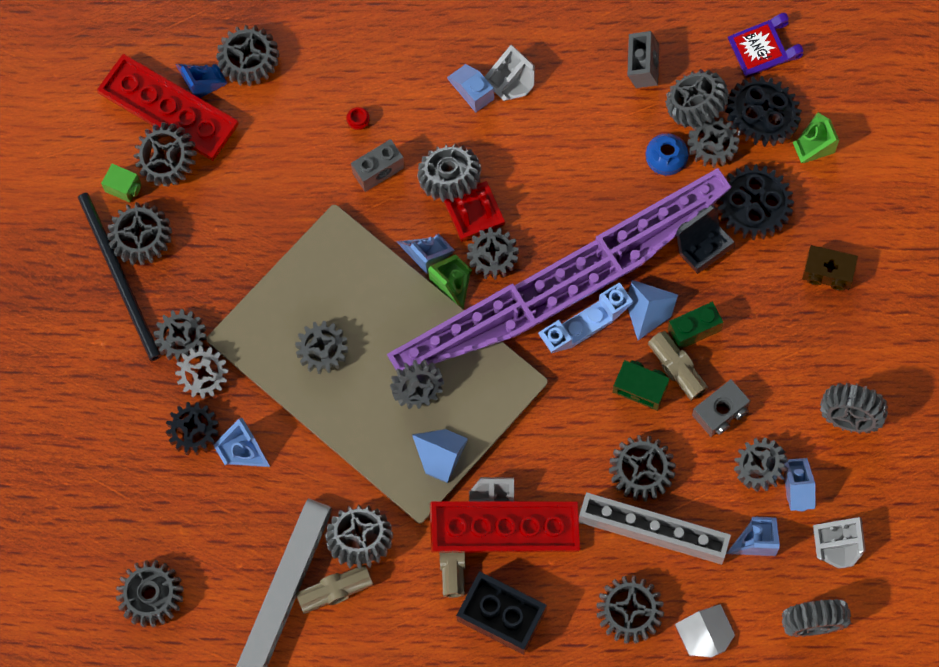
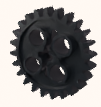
M752 76L749 82L743 79L741 84L737 83L729 94L728 104L725 112L729 114L727 121H734L731 128H739L737 135L745 134V141L753 138L754 145L758 141H762L764 147H766L768 141L775 146L777 141L783 144L786 138L791 139L793 133L799 127L798 125L801 121L799 116L802 110L797 109L800 102L793 101L796 95L787 93L789 87L782 89V82H778L776 85L773 84V78L765 82L763 76L760 77L759 81Z
M757 164L754 165L753 170H750L745 165L744 172L736 168L735 176L729 173L727 182L731 189L716 201V204L720 205L717 207V212L724 213L720 221L728 220L726 229L735 227L734 235L741 231L743 232V239L748 234H751L752 240H755L757 234H760L764 240L766 232L773 237L775 229L782 231V223L788 224L789 218L787 216L792 215L793 210L790 207L794 205V201L790 200L793 191H787L790 184H782L784 176L776 178L775 169L770 174L767 173V166H764L762 171H759ZM755 183L758 184L761 188L755 190L752 189L749 185ZM735 198H739L744 203L741 205H737L733 203L732 200ZM774 200L778 205L770 206L766 201ZM757 215L760 220L752 221L749 216Z

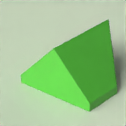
M817 112L798 140L793 142V145L801 163H806L834 154L839 138L831 120Z
M457 255L431 265L428 269L429 280L442 293L464 309L470 273L473 270Z

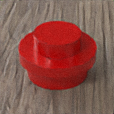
M361 107L352 108L346 116L347 124L354 130L366 128L370 122L368 111Z

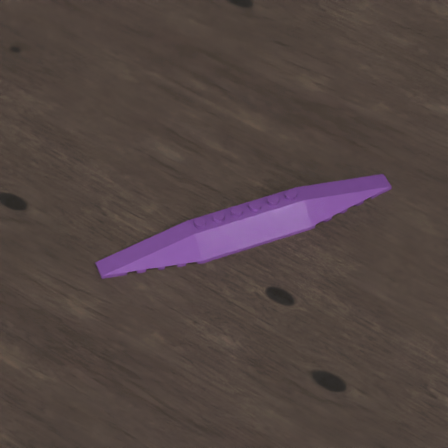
M719 168L713 170L596 236L595 241L515 286L512 283L387 354L395 370L405 369L404 363H407L409 366L413 365V360H416L418 364H421L423 360H426L428 365L432 362L435 364L520 335L642 266L676 236V232L681 224L689 222L702 209L708 208L731 189V186Z

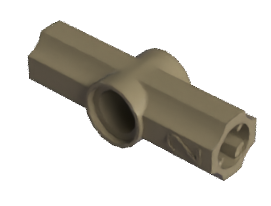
M666 331L659 332L653 336L648 345L662 362V367L667 376L672 381L678 383L691 401L703 395L708 390V386L694 369V364L686 352L679 350Z
M439 553L443 597L458 598L464 596L465 581L463 569H465V553Z
M362 565L361 569L355 568L343 574L329 575L323 578L319 584L297 592L296 596L305 614L327 604L335 605L348 599L349 595L371 587L373 583L366 566Z

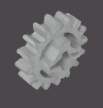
M199 345L197 352L191 347L189 348L190 355L187 356L182 353L184 361H177L176 363L181 367V370L175 371V375L182 377L177 383L178 385L185 384L184 392H187L189 389L192 390V397H195L196 393H200L203 399L206 392L214 396L213 389L216 388L221 391L222 388L219 383L227 382V379L222 377V374L228 373V369L222 368L226 361L225 359L218 360L220 352H216L214 355L211 354L212 347H209L207 351H203L202 345ZM202 356L201 361L195 364L189 363L191 359ZM211 359L216 363L218 373L211 370L209 366ZM202 366H205V370L210 375H202L201 378H198V373L191 369H201ZM185 371L192 374L194 378L192 385L187 381ZM208 380L214 381L210 386L201 388L204 382Z

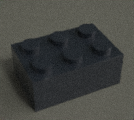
M479 571L456 618L458 622L524 655L547 611V605Z

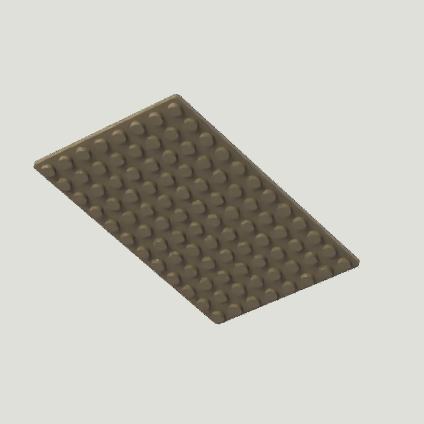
M337 205L330 206L207 336L208 344L220 352L222 356L417 523H423L430 516V502L443 501L547 385V379L501 341L435 363V367L440 369L444 385H441L442 393H436L438 399H430V405L428 406L422 403L420 409L416 405H413L411 409H408L407 404L400 406L398 400L395 401L390 388V384L393 383L391 377L398 376L387 354L464 310ZM326 321L327 327L334 323L336 326L335 331L343 330L342 337L347 338L348 343L344 346L348 347V353H342L346 360L345 362L338 361L339 369L332 366L330 367L331 373H328L326 369H322L321 374H318L317 368L310 372L308 371V364L301 365L300 360L302 358H297L296 352L300 349L296 348L295 342H301L298 334H306L305 326L312 329L313 322L321 326L322 322ZM323 344L319 345L320 351L325 350ZM336 352L332 353L330 359L336 354ZM312 358V359L315 360V361L322 362L321 360H319V359H317V358ZM447 429L468 438L448 483L425 474L412 434Z

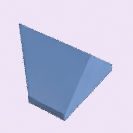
M440 234L429 238L396 241L426 274L429 273L428 269L431 265L445 260L455 251Z
M632 280L628 295L633 303L628 307L637 340H640L672 317L678 297L677 294Z
M239 418L213 445L224 465L270 467L243 418Z
M447 429L412 434L425 474L448 483L468 438Z
M752 517L751 522L726 554L776 556L780 545L777 518Z

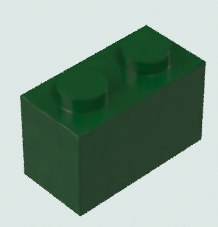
M712 301L670 320L667 330L676 346L681 350L720 332L724 322Z
M624 360L613 385L612 393L658 411L670 378L666 377V374L660 370L653 369L651 371L644 368V365L640 362Z

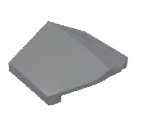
M510 45L485 75V78L494 88V92L503 101L523 97L535 85V65L513 45Z
M481 477L469 491V501H514V478Z
M861 517L813 525L818 559L837 568H848L854 566L864 554L865 542Z
M721 604L698 611L675 624L689 656L712 658L725 652L735 636Z

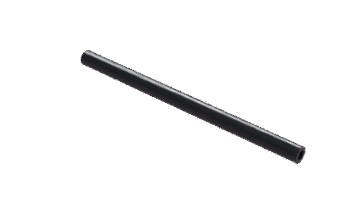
M82 193L78 196V200L148 358L150 361H155L161 357L118 258L114 254V249L109 245L110 240L107 238L106 231L89 193Z

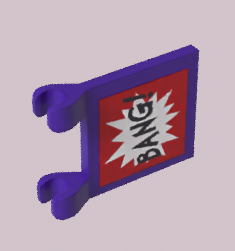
M783 12L771 20L728 36L730 45L745 78L787 61L803 57V48L800 44L794 45L785 51L775 30L788 25L789 18L786 13Z

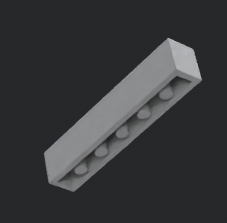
M587 492L579 515V523L721 565L723 564L731 537L727 533Z

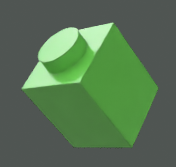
M111 164L101 182L106 193L129 203L133 196L136 197L141 189V182L136 173L115 164Z

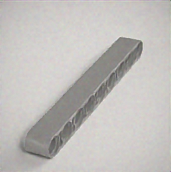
M309 498L307 499L236 667L268 666L297 597L296 593L299 592L325 530L332 507Z

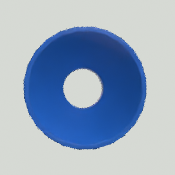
M669 133L660 134L649 142L645 153L646 161L654 172L664 176L674 175L686 166L688 149L680 137ZM665 144H670L674 147L675 152L671 155H665L661 152V147Z

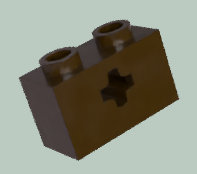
M811 245L802 279L807 280L812 285L824 284L838 291L849 290L853 281L858 256ZM827 267L832 268V273L827 272Z

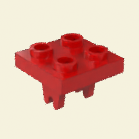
M487 181L477 184V189H471V194H464L462 199L457 197L454 198L453 202L450 199L444 201L461 242L471 239L473 235H480V230L486 233L489 227L493 230L505 225V220Z

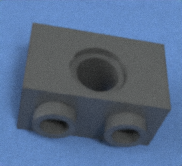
M652 31L629 34L627 75L635 88L658 85L659 43Z
M391 139L351 163L352 173L365 192L405 168L404 158Z
M730 379L693 409L692 416L710 437L716 433L721 435L730 427L729 422L734 418L739 420L748 413L749 410L747 408L750 400ZM718 406H725L729 412L727 414H720L716 408Z

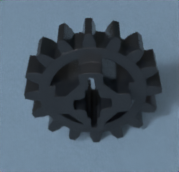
M186 402L185 409L177 406L179 412L177 414L170 413L173 421H166L167 426L171 428L166 430L167 436L171 437L169 439L170 444H176L175 448L178 452L184 448L186 455H189L191 450H194L195 454L199 455V449L201 448L207 452L208 448L206 445L208 443L214 445L215 441L212 437L219 436V432L214 429L219 427L218 421L214 420L216 418L215 413H209L210 409L207 405L201 409L199 402H196L194 407H191L190 403ZM201 416L208 421V426L201 423ZM193 425H196L197 429H193L192 432H189L188 428L191 429L193 428ZM177 431L184 434V441L178 437Z

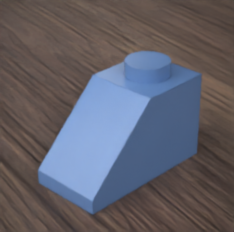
M467 64L447 77L475 113L494 100V88L480 71Z
M789 459L788 462L783 464L788 468V471H784V479L790 510L806 511L808 509H816L815 480L808 459Z

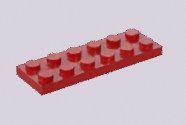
M125 54L121 55L97 88L98 94L152 126L156 124L161 127L162 123H167L170 126L173 123L177 125V129L180 127L184 128V134L188 133L192 136L189 141H193L196 144L192 149L211 161H214L239 125L236 119Z
M431 501V553L579 552L578 502Z

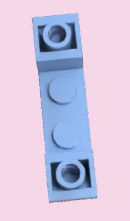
M619 282L601 293L599 301L562 324L559 320L538 332L551 353L570 349L611 324L633 301Z

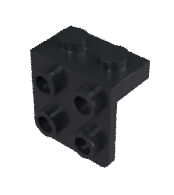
M714 205L702 209L696 217L689 222L681 224L676 232L680 256L697 274L735 247V242L719 226L718 212Z

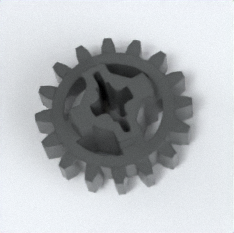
M722 117L718 122L715 121V118H712L711 123L705 122L703 127L697 124L693 128L694 131L690 130L689 138L691 139H688L687 146L691 147L690 155L696 154V162L702 159L704 160L703 166L706 167L708 162H710L712 167L715 168L717 162L724 166L726 159L733 160L734 155L732 153L737 154L738 147L736 145L739 144V138L735 137L737 129L730 130L731 122L725 125L723 124ZM703 133V138L698 142V137ZM729 142L728 148L724 151L723 146H725L726 143Z
M489 227L486 234L483 230H480V237L478 238L473 235L472 241L474 244H468V250L471 251L467 253V259L471 260L469 262L470 268L476 267L477 275L484 272L485 279L489 277V274H492L494 280H496L499 273L506 277V269L513 271L514 266L512 263H518V257L515 255L519 254V249L514 247L516 240H509V232L502 235L501 228H498L495 233ZM491 246H493V251L496 254L494 261L490 254Z
M181 309L179 315H176L172 310L171 317L162 316L164 323L157 322L156 325L160 331H154V336L159 339L154 342L157 347H160L159 351L162 355L167 353L168 360L175 356L177 361H181V354L190 355L189 348L191 347L195 352H197L199 345H202L204 349V344L201 341L207 340L206 334L203 333L206 331L205 325H200L202 322L200 317L194 319L192 311L185 315L184 310ZM169 330V335L165 340L166 331ZM175 331H177L181 335H184L186 341L183 338L176 336ZM196 331L194 342H192V336L195 334Z
M323 321L321 326L313 322L312 329L305 326L306 334L299 333L298 337L301 342H295L296 348L300 349L296 352L297 358H302L300 360L301 365L308 364V371L310 372L317 368L318 374H321L322 369H326L328 373H331L330 367L332 366L339 369L338 361L345 362L346 360L342 353H348V347L344 346L348 343L347 338L342 337L343 330L335 331L336 326L334 323L327 327L326 321ZM323 344L325 347V350L320 351L319 345ZM336 352V354L330 359L332 353ZM312 358H317V359L321 360L322 362L315 361V360H313Z
M413 360V365L411 366L404 363L405 369H397L398 376L391 377L393 383L390 384V388L395 401L398 400L400 406L407 404L408 409H411L413 405L420 409L422 403H425L427 406L430 405L429 400H437L436 393H442L443 391L441 385H444L440 369L436 368L433 362L428 365L426 360H423L421 364Z
M765 437L762 443L757 438H754L753 445L746 442L747 449L745 451L739 449L738 452L741 454V458H735L734 460L739 465L734 468L736 473L739 474L737 478L748 489L752 487L757 492L761 486L765 491H768L770 484L777 487L776 480H784L781 472L788 471L786 465L783 464L788 462V458L783 455L785 450L776 441L773 440L770 443ZM759 459L762 461V466L764 467V470L760 466V462L758 461Z

